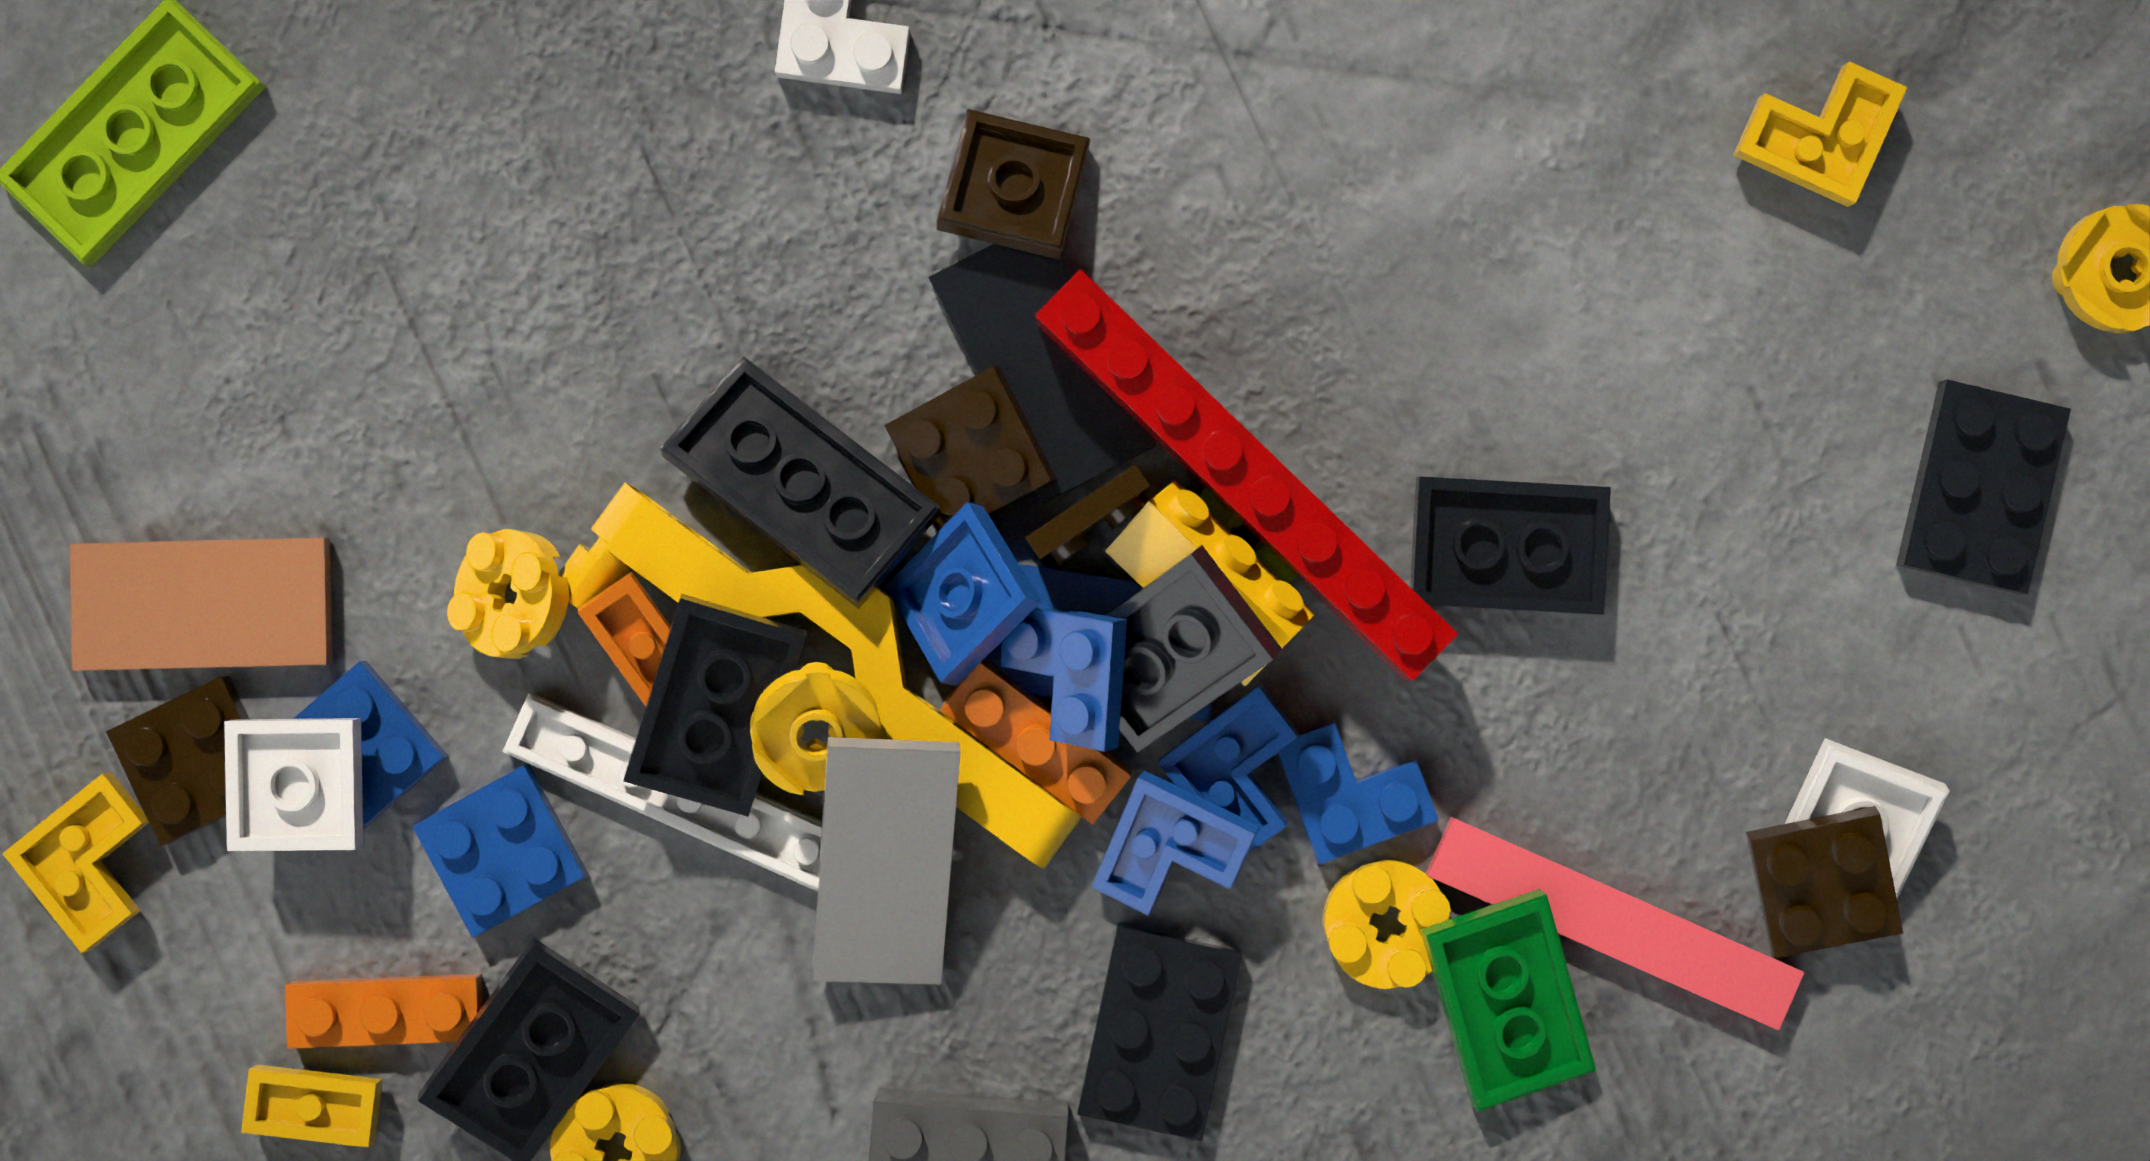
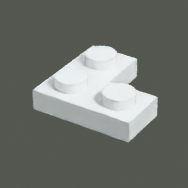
M784 0L775 74L778 78L902 94L911 33L909 26L850 19L852 0Z

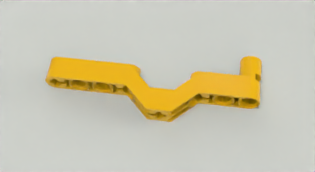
M627 482L623 484L591 529L599 536L592 548L590 549L583 544H579L558 572L559 576L567 577L569 586L568 602L576 608L629 574L633 569L676 602H679L682 593L762 618L802 613L851 649L855 679L867 688L877 704L882 732L880 739L959 742L960 764L956 807L1043 869L1046 868L1082 819V816L907 687L894 601L890 595L879 587L858 609L802 565L752 573Z

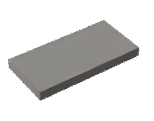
M828 737L813 981L941 985L960 764L959 742Z

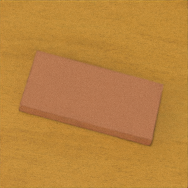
M330 538L70 543L72 671L333 664Z

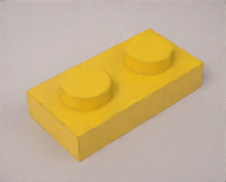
M257 1064L248 1070L241 1133L370 1147L376 1140L383 1079Z

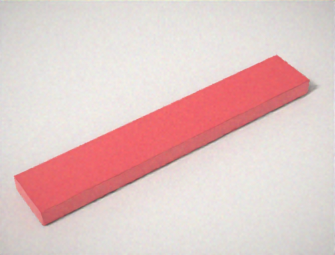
M1451 816L1426 871L1428 877L1492 905L1541 889L1547 894L1558 934L1776 1030H1780L1805 973Z

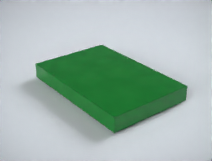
M1537 889L1420 929L1469 1099L1477 1112L1597 1071L1549 900L1544 891Z

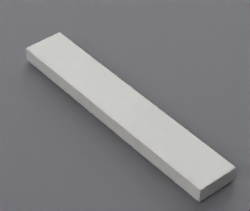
M534 693L527 695L502 752L818 891L822 836L821 820L756 792L749 817L623 782L635 738Z

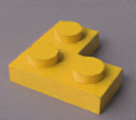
M1849 61L1841 67L1819 117L1764 93L1755 104L1733 156L1846 207H1850L1856 203L1907 87Z
M112 772L102 773L2 854L82 954L94 949L141 911L103 864L102 860L149 822L143 810Z

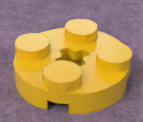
M2128 204L2126 206H2111L2079 220L2063 239L2057 255V265L2052 272V283L2055 290L2063 296L2069 309L2089 326L2119 334L2150 326V206ZM2128 253L2134 258L2130 269L2137 277L2134 282L2127 279L2118 282L2112 275L2111 259L2112 257L2116 259L2121 258Z
M502 529L491 534L481 532L474 535L467 545L466 556L460 565L455 580L454 596L448 604L447 616L451 627L457 631H462L471 646L488 656L520 659L529 656L526 653L531 651L536 645L546 646L558 633L565 618L569 601L568 579L558 575L557 564L553 557L561 558L551 542L538 534L512 529ZM510 581V588L517 593L514 604L505 602V592Z
M808 663L801 670L791 671L776 679L760 695L751 716L750 734L755 762L761 772L773 784L789 793L804 795V790L816 792L825 789L827 742L823 743L817 738L811 739L808 743L803 741L801 737L804 734V723L811 720L816 722L823 720L829 723L827 729L830 737L880 739L882 734L877 704L871 693L857 679L844 672L833 670L826 663Z
M1383 859L1362 865L1354 871L1351 870L1335 883L1324 905L1322 924L1328 949L1343 971L1362 984L1380 989L1407 988L1417 985L1427 974L1432 972L1420 929L1451 919V909L1445 895L1442 894L1434 880L1428 877L1426 873L1403 861ZM1389 906L1399 909L1397 920L1404 925L1401 934H1391L1387 941L1377 940L1378 929L1370 924L1372 915L1374 913L1384 915Z
M616 1082L591 1089L577 1098L552 1132L550 1155L551 1161H606L605 1152L599 1148L600 1138L610 1140L615 1132H619L626 1136L624 1147L632 1151V1156L630 1160L619 1159L618 1161H679L681 1142L679 1132L676 1134L675 1124L670 1118V1111L663 1100L641 1086Z

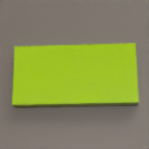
M163 0L0 168V184L82 264L92 267L267 86L178 0Z

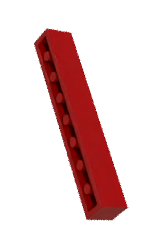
M1081 269L1035 315L1037 326L1404 681H1414L1458 635L1436 611Z

